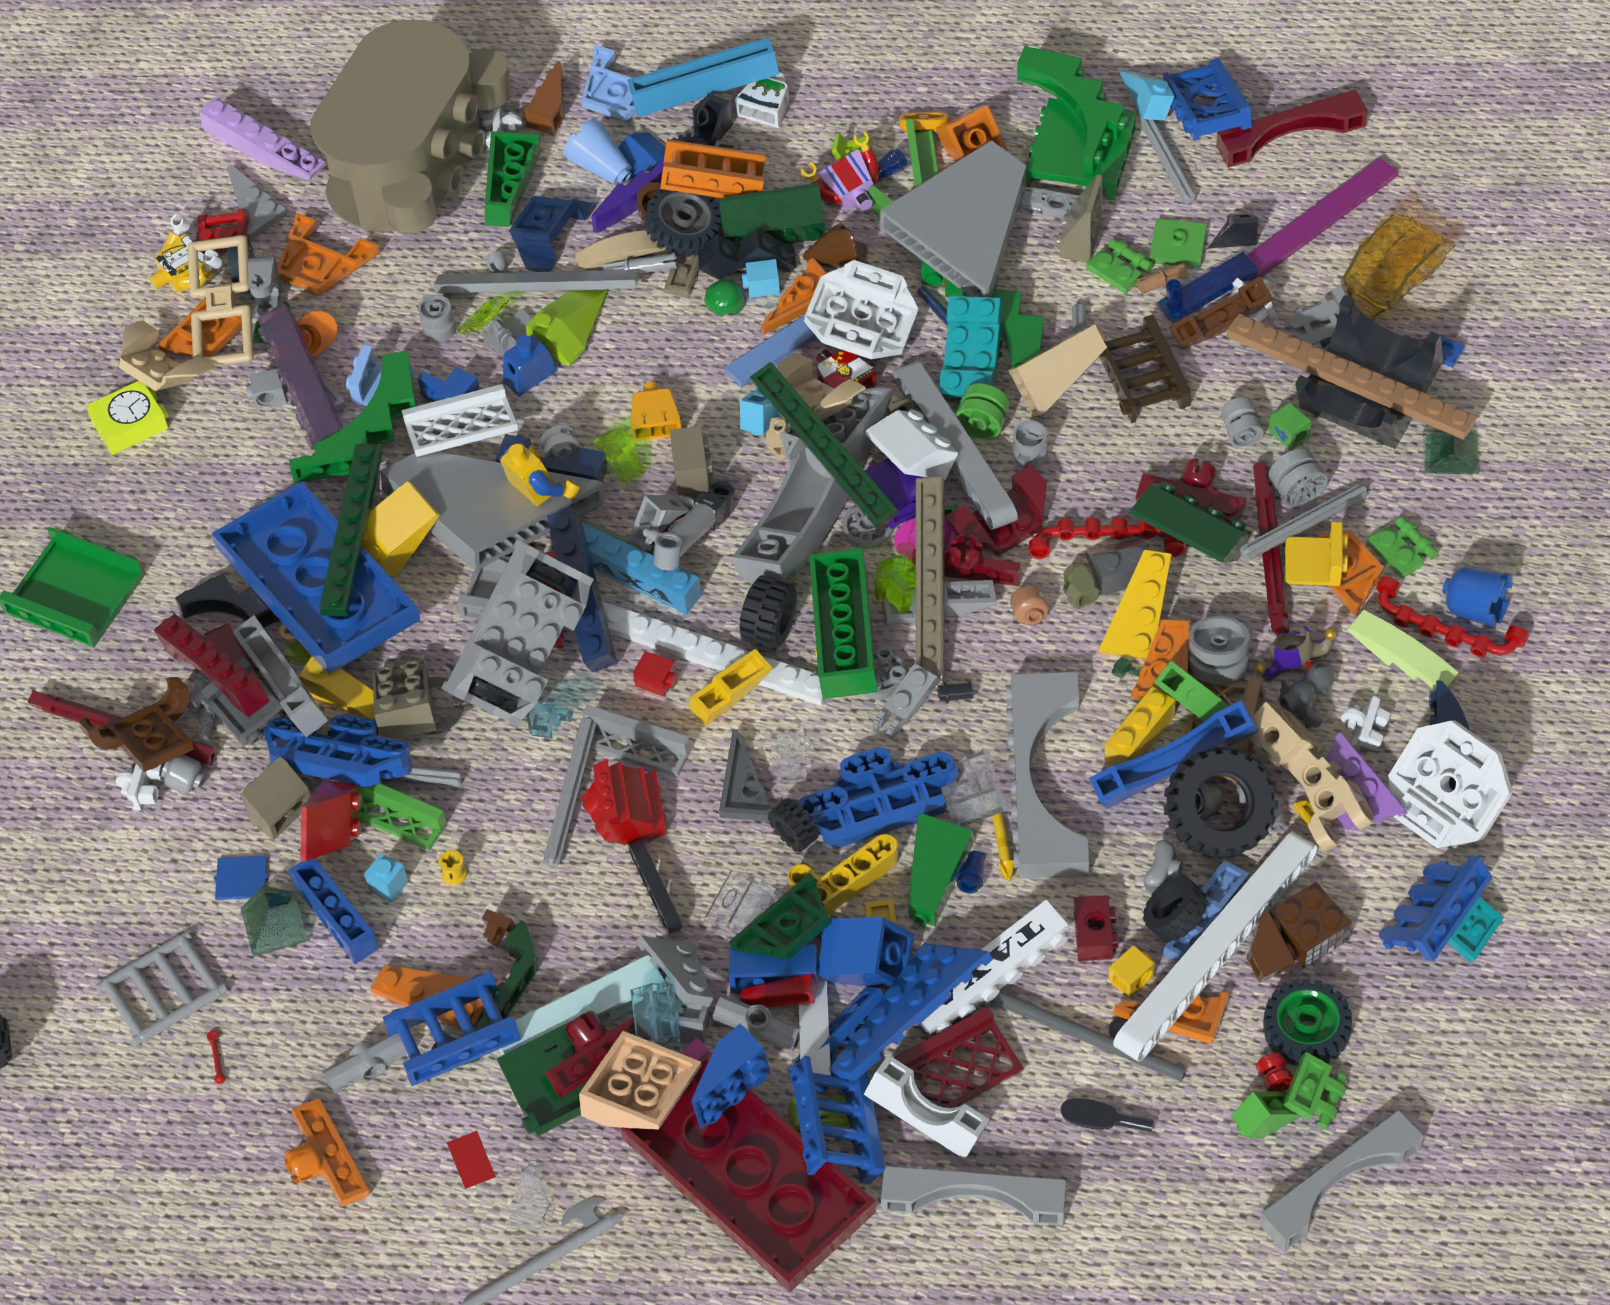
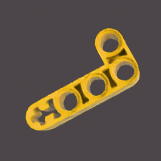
M879 835L821 878L807 865H795L791 867L787 874L789 890L811 873L820 896L824 900L823 904L829 916L897 865V841L891 835ZM866 867L868 869L860 870L859 868ZM841 883L846 884V885H844V886H837L838 884H841Z

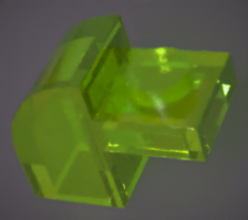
M616 426L592 439L598 451L606 452L607 461L610 462L621 484L646 472L635 451V448H637L635 443L621 426Z
M903 553L886 558L878 564L874 595L877 600L887 598L900 613L909 611L912 589H915L916 566Z

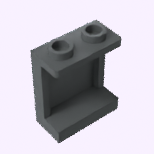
M243 657L237 663L258 679L270 699L269 703L248 718L234 707L212 682L201 690V698L244 747L249 742L251 745L258 742L264 736L263 730L269 721L285 717L286 712L280 702L251 670L250 663Z

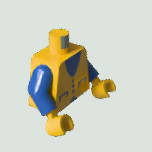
M514 444L501 457L500 461L508 481L537 507L551 496L560 497L564 495L569 499H575L581 488L575 485V482L568 479L564 486L560 483H554L540 461L543 454L536 452L537 448L532 445L527 449L523 444Z

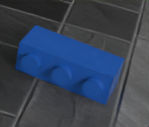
M817 945L804 946L789 960L733 951L730 947V992L738 993L742 989L813 973L818 984Z

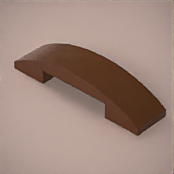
M1261 276L1238 288L1239 293L1193 317L1191 314L1169 326L1180 348L1191 347L1224 333L1239 313L1251 317L1272 301L1273 297Z

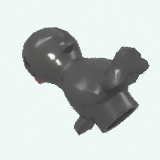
M1308 661L1305 663L1306 674L1303 680L1292 685L1285 679L1282 680L1279 702L1282 709L1292 714L1297 713L1298 718L1304 721L1306 728L1320 727L1322 723L1321 718L1313 709L1317 701V693L1323 692L1327 694V691L1332 690L1335 673L1331 665L1326 662L1312 663Z

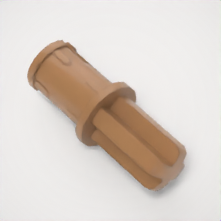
M1183 263L1163 271L1159 268L1155 273L1137 278V287L1141 294L1160 287L1167 288L1168 283L1188 276V271Z

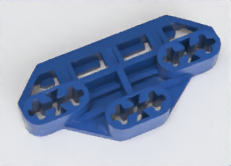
M346 714L334 716L330 719L328 735L319 734L314 731L305 737L293 721L287 717L275 718L269 721L263 730L270 763H273L281 756L296 773L367 787L381 784L380 777L386 779L398 778L412 772L409 743L379 736L377 723L372 719Z
M877 747L843 759L840 764L841 776L831 788L800 798L797 805H801L804 808L803 811L809 813V818L814 820L816 823L814 826L818 827V833L823 836V842L838 849L916 823L920 813L931 817L943 814L950 801L949 794L958 778V769L953 757L946 752H937L903 764L892 761L891 753L887 749ZM911 798H914L916 803L912 804ZM875 810H877V812H878V815H877V816H875V813H874Z

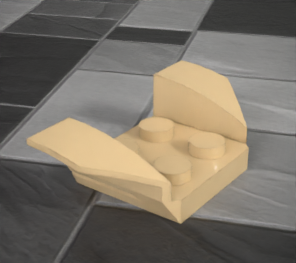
M143 320L124 328L119 368L154 391L189 383L194 377L216 369L214 365L200 356L181 364L165 356L164 352L156 350L155 345L159 330Z
M799 353L792 354L777 365L780 373L821 421L850 406L853 397L866 389L865 386L851 379L843 382L835 389L814 379L812 360Z

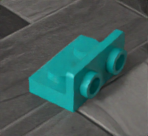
M1479 896L1447 944L1454 948L1468 962L1476 960L1504 917Z

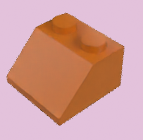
M988 105L975 107L935 128L944 149L956 162L991 140L1008 151Z

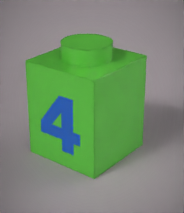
M1289 402L1271 414L1269 433L1289 450H1293L1310 437L1312 421Z

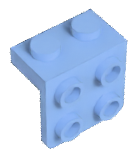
M362 345L359 355H355L354 370L352 375L349 374L347 377L346 387L347 390H350L353 404L367 406L378 387L382 363L376 362L372 346ZM411 367L412 378L414 379L415 371L414 368Z

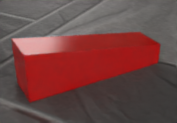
M813 973L742 989L740 999L743 1003L750 1006L763 1005L766 1008L815 1003L818 984Z

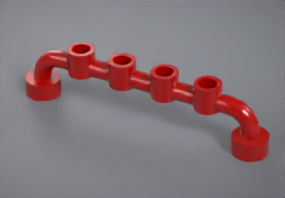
M1092 517L1085 520V526H1074L1073 520L1062 518L1058 521V526L1041 529L1029 541L1028 546L1031 557L1043 559L1050 554V541L1047 539L1049 537H1059L1063 541H1068L1073 537L1085 536L1089 540H1097L1101 536H1112L1114 539L1122 540L1127 536L1139 535L1142 539H1151L1155 535L1166 536L1164 539V552L1171 554L1172 557H1177L1185 553L1186 543L1140 519L1138 525H1128L1127 520L1123 517L1114 518L1111 525H1101L1099 519Z
M1382 576L1376 585V590L1379 593V605L1385 612L1394 616L1393 622L1396 625L1407 628L1410 622L1420 626L1418 629L1419 633L1429 638H1432L1435 632L1445 635L1444 642L1455 648H1458L1461 642L1471 645L1470 652L1475 656L1484 658L1487 652L1500 656L1508 655L1517 647H1524L1529 638V633L1525 629L1511 625L1504 636L1507 643L1496 644L1485 635L1475 636L1466 632L1459 625L1449 626L1440 622L1433 615L1423 616L1414 612L1407 605L1398 606L1391 603L1389 598L1396 597L1400 589L1399 582L1391 577Z

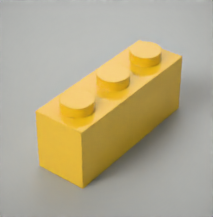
M1151 687L1105 743L1104 762L1113 766L1145 755L1175 718V699Z

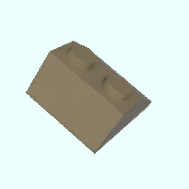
M1096 175L1074 201L1069 214L1064 215L1062 223L1064 231L1058 234L1056 248H1060V258L1087 263L1092 257L1101 228L1102 175Z

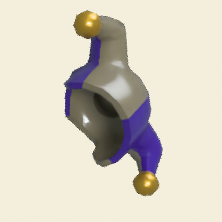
M1306 626L1301 627L1300 632L1280 633L1273 643H1269L1270 660L1265 666L1263 663L1255 665L1254 670L1256 674L1262 675L1267 680H1273L1288 669L1302 667L1309 659L1326 657L1330 652L1332 639L1336 637V631L1333 628L1326 629L1325 637L1319 641L1312 640Z

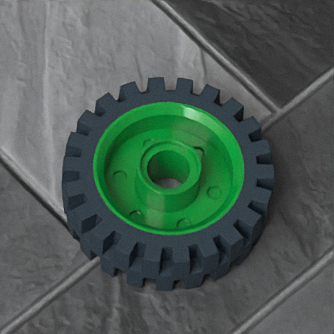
M1303 979L1302 984H1299L1298 980H1293L1290 987L1285 983L1280 987V991L1275 990L1272 993L1271 999L1269 998L1263 1019L1264 1037L1266 1042H1269V1047L1273 1052L1276 1050L1277 1053L1287 1057V1063L1294 1065V1062H1299L1301 1056L1307 1052L1328 1064L1331 1058L1335 1060L1339 1057L1340 1051L1343 1052L1349 1042L1352 1029L1351 1009H1349L1347 1000H1342V993L1338 990L1333 992V986L1327 983L1324 988L1322 987V981L1315 980V984H1310V979ZM1303 1021H1309V1022H1312L1313 1024H1312V1025H1305V1024H1303L1302 1022H1303Z

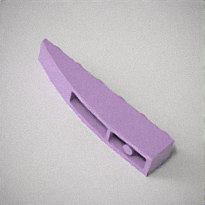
M217 97L199 111L204 131L268 167L292 176L311 180L326 166L324 160Z

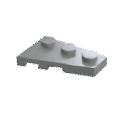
M640 935L637 946L641 951L647 950L650 953V962L655 968H662L666 973L665 981L681 1001L709 1007L713 1000V995L693 945L684 941L675 942Z

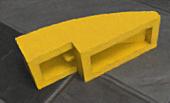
M754 649L715 675L710 684L692 695L688 707L707 726L744 698L773 668Z

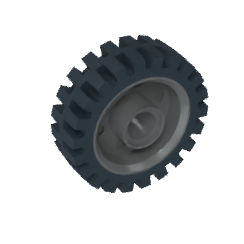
M665 189L657 190L649 202L645 215L647 235L651 234L650 240L653 243L658 241V248L662 249L665 246V252L671 254L672 250H675L677 256H681L682 252L685 253V257H691L693 252L696 256L698 251L719 232L721 217L717 202H712L713 197Z

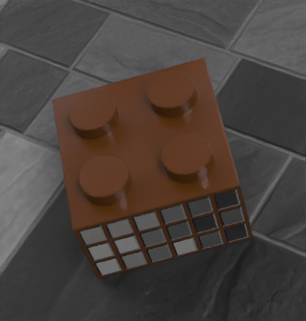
M1317 882L1277 905L1269 912L1271 917H1275L1278 920L1282 929L1280 935L1285 943L1288 942L1295 953V959L1303 969L1350 940L1352 922Z

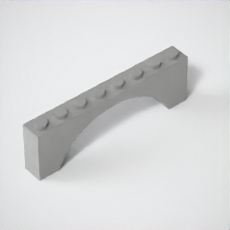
M1078 672L1011 674V685H1006V702H1012V708H1007V725H1013V732H1008V749L1014 748V755H1009V772H1015V779H1010L1011 796H1016V803H1011L1012 820H1017L1018 827H1012L1013 844L1019 845V851H1013L1014 868H1020V879L1089 876L1088 838L1066 828L1045 809L1037 797L1030 776L1034 752L1044 735L1058 721L1079 710Z

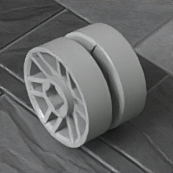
M1305 448L1295 449L1284 454L1275 461L1269 470V479L1285 503L1293 507L1314 500L1323 492L1328 483L1327 475L1310 450Z

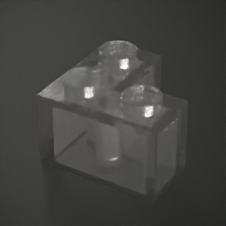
M988 749L961 758L967 778L941 787L953 824L965 826L1009 810Z

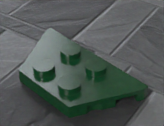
M809 873L732 938L729 941L731 949L737 952L789 960L827 928L831 922L813 875Z

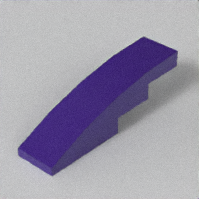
M664 158L660 160L650 173L641 170L628 186L621 183L617 184L591 215L594 232L599 233L638 210L636 198L638 190L650 182L661 184Z

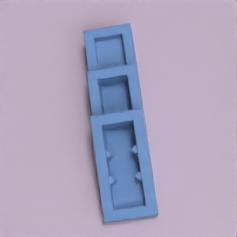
M1224 860L1201 889L1206 894V899L1208 900L1206 912L1203 914L1202 920L1185 937H1181L1177 941L1172 940L1168 942L1164 947L1163 955L1178 962L1240 891L1248 879L1249 873Z

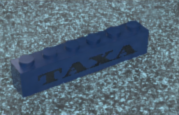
M572 507L547 515L557 560L594 579L590 585L587 605L575 627L583 663L591 672L616 665L618 663L581 517ZM561 572V575L567 577L564 586L573 592L578 580Z

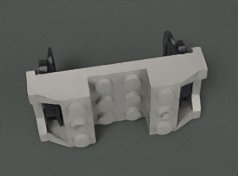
M516 540L513 546L515 550L511 558L499 557V559L508 564L456 666L448 662L445 663L452 671V674L447 682L444 681L441 689L519 727L522 719L537 704L548 682L547 679L539 674L561 630L565 626L574 631L587 605L590 585L594 579ZM556 570L578 580L573 592L563 585L567 577L557 573ZM542 580V581H544V582H546V583H548V584H550V585H552V586L558 588L559 590H561V591H563V592H565V593H567V594H569V595H571V596L568 597V596H566V595H564V594H562V593H560V592H558V591H556V590H554V589H552V588H550V587H548V586H546V585L540 583L539 581ZM505 699L517 701L511 713L489 702L492 701L502 706Z

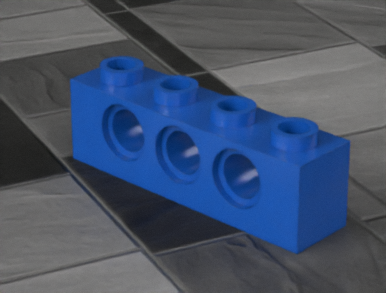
M315 858L306 862L301 861L288 870L296 891L354 964L379 950L373 930Z

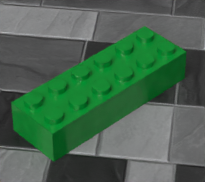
M863 548L809 554L818 677L823 699L878 692L867 569Z

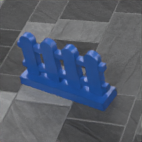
M1470 856L1462 866L1449 865L1446 860H1441L1439 864L1433 863L1426 866L1423 870V875L1427 879L1426 883L1414 885L1408 891L1412 903L1410 905H1401L1394 911V917L1398 923L1395 926L1384 927L1379 932V937L1385 948L1392 949L1394 946H1403L1410 952L1418 949L1425 960L1435 961L1493 877L1480 856ZM1438 883H1447V884H1448L1447 887H1445V886H1436V885H1437ZM1424 903H1425V904H1434V906H1433L1432 908H1430V907H1422V905H1423ZM1409 924L1419 925L1418 929L1407 928Z

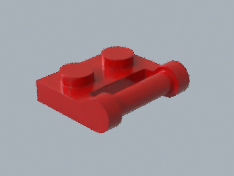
M242 208L233 213L212 216L208 214L198 215V231L195 242L240 235L246 236L249 224L248 210ZM237 222L236 225L210 228L213 225ZM227 248L214 249L213 251L217 253L225 252Z

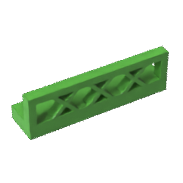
M913 119L906 120L916 188L937 175L938 168L932 130L915 132Z
M383 784L367 787L358 785V793L362 795V805L360 810H358V820L429 851L447 826L444 811ZM381 807L385 809L386 815L374 818L369 816L368 809ZM404 817L409 819L410 825L397 828L392 825L391 820ZM428 827L434 831L428 840H424L416 835L415 830Z

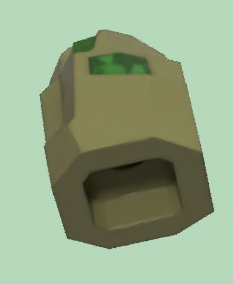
M1081 562L1069 565L1063 573L1065 583L1062 590L1074 608L1081 609L1097 600L1098 588L1085 565Z

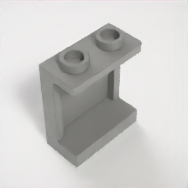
M498 559L477 571L474 570L466 594H460L457 601L460 617L473 620L480 619L508 563Z

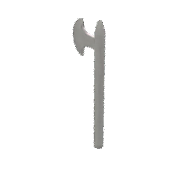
M594 1196L576 1203L563 1215L561 1220L562 1226L572 1221H579L584 1225L585 1230L461 1302V1305H482L614 1227L624 1217L623 1212L612 1214L599 1220L595 1215V1209L606 1199Z

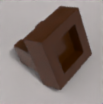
M486 909L482 917L483 922L487 926L483 936L487 938L488 943L497 947L503 937L507 936L512 928H516L512 919L489 909Z

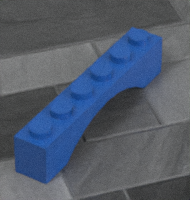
M1240 700L1215 713L1207 721L1177 740L1138 758L1113 765L1090 777L1089 780L1101 804L1108 809L1169 778L1179 768L1178 765L1190 758L1191 755L1210 748L1230 747L1258 733V730L1245 705Z

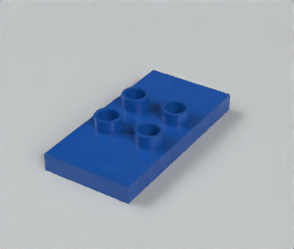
M301 481L212 532L215 547L329 675L420 621L417 605L363 547L348 616H321L319 606L338 520Z

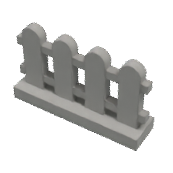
M1342 286L1331 289L1332 300L1327 301L1324 298L1320 300V305L1305 311L1301 308L1295 310L1296 314L1289 319V326L1293 331L1305 330L1306 333L1299 337L1300 340L1323 349L1321 345L1331 341L1337 324L1336 316L1339 315V303L1343 296L1346 295ZM1329 319V324L1314 330L1311 326Z

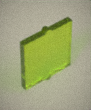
M496 298L495 300L485 301L457 331L460 334H469L473 331L481 330L509 302L508 299Z

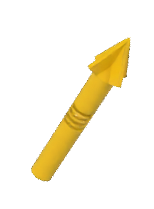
M994 810L991 815L1000 858L998 863L1000 867L999 872L1010 882L1016 868H1014V860H1011L1003 813L1001 810Z

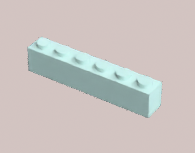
M649 954L642 958L633 959L628 965L616 971H609L602 978L590 984H583L576 991L566 996L556 997L549 1004L539 1009L530 1010L523 1017L515 1020L521 1040L499 1049V1052L502 1056L591 1010L596 1012L603 1026L649 1004L652 994L667 995L665 981L658 969L650 962L651 957Z

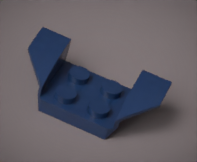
M533 196L509 229L526 269L533 272H550L558 261V257L551 245L570 217L586 220L596 204L578 199L566 200Z

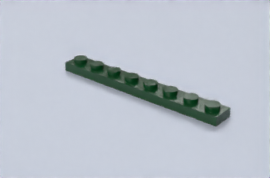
M771 361L750 376L751 382L877 530L899 514L890 500Z
M355 444L319 606L321 616H348L383 454L381 444Z

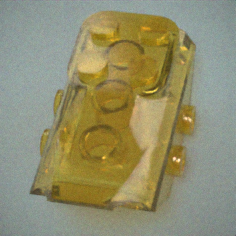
M1392 214L1385 222L1381 221L1369 237H1365L1360 242L1358 250L1342 278L1347 286V296L1354 299L1357 307L1368 318L1373 319L1379 314L1391 310L1415 286L1418 287L1444 263L1446 255L1456 244L1408 214Z

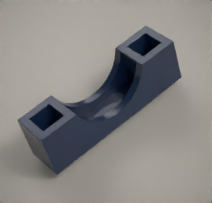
M505 434L496 456V462L501 463V457L514 444H523L528 449L531 446L530 438ZM579 448L573 455L564 459L551 460L543 457L540 459L547 472L603 482L608 469L606 452Z

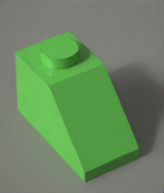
M1286 1091L1252 1092L1231 1115L1237 1123L1238 1131L1248 1139L1265 1138L1301 1116L1282 1106L1287 1095Z

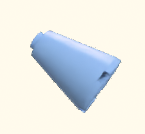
M590 119L580 126L582 131L577 136L573 133L564 147L563 154L567 160L614 185L626 183L631 177V165L605 128L596 119Z

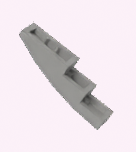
M993 580L944 582L945 618L975 612L997 604ZM911 589L910 596L883 597L882 608L886 625L916 622V589Z

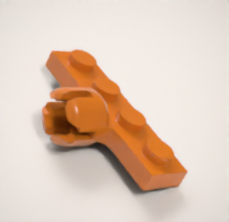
M320 1098L292 1108V1116L306 1140L304 1144L285 1151L286 1169L288 1173H294V1175L290 1176L292 1180L301 1183L316 1176H323L328 1181L341 1207L368 1197L369 1189Z

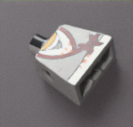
M645 495L629 538L643 551L654 550L655 542L643 536V530L648 528L660 533L669 532L690 510L674 496Z

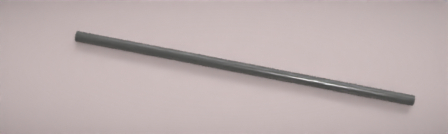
M764 894L760 900L759 907L767 910L778 899ZM999 991V994L989 1001L999 1007L1180 1082L1183 1081L1186 1075L1187 1068L1151 1053H1148L1142 1061L1138 1062L1113 1046L1115 1038L1002 991Z

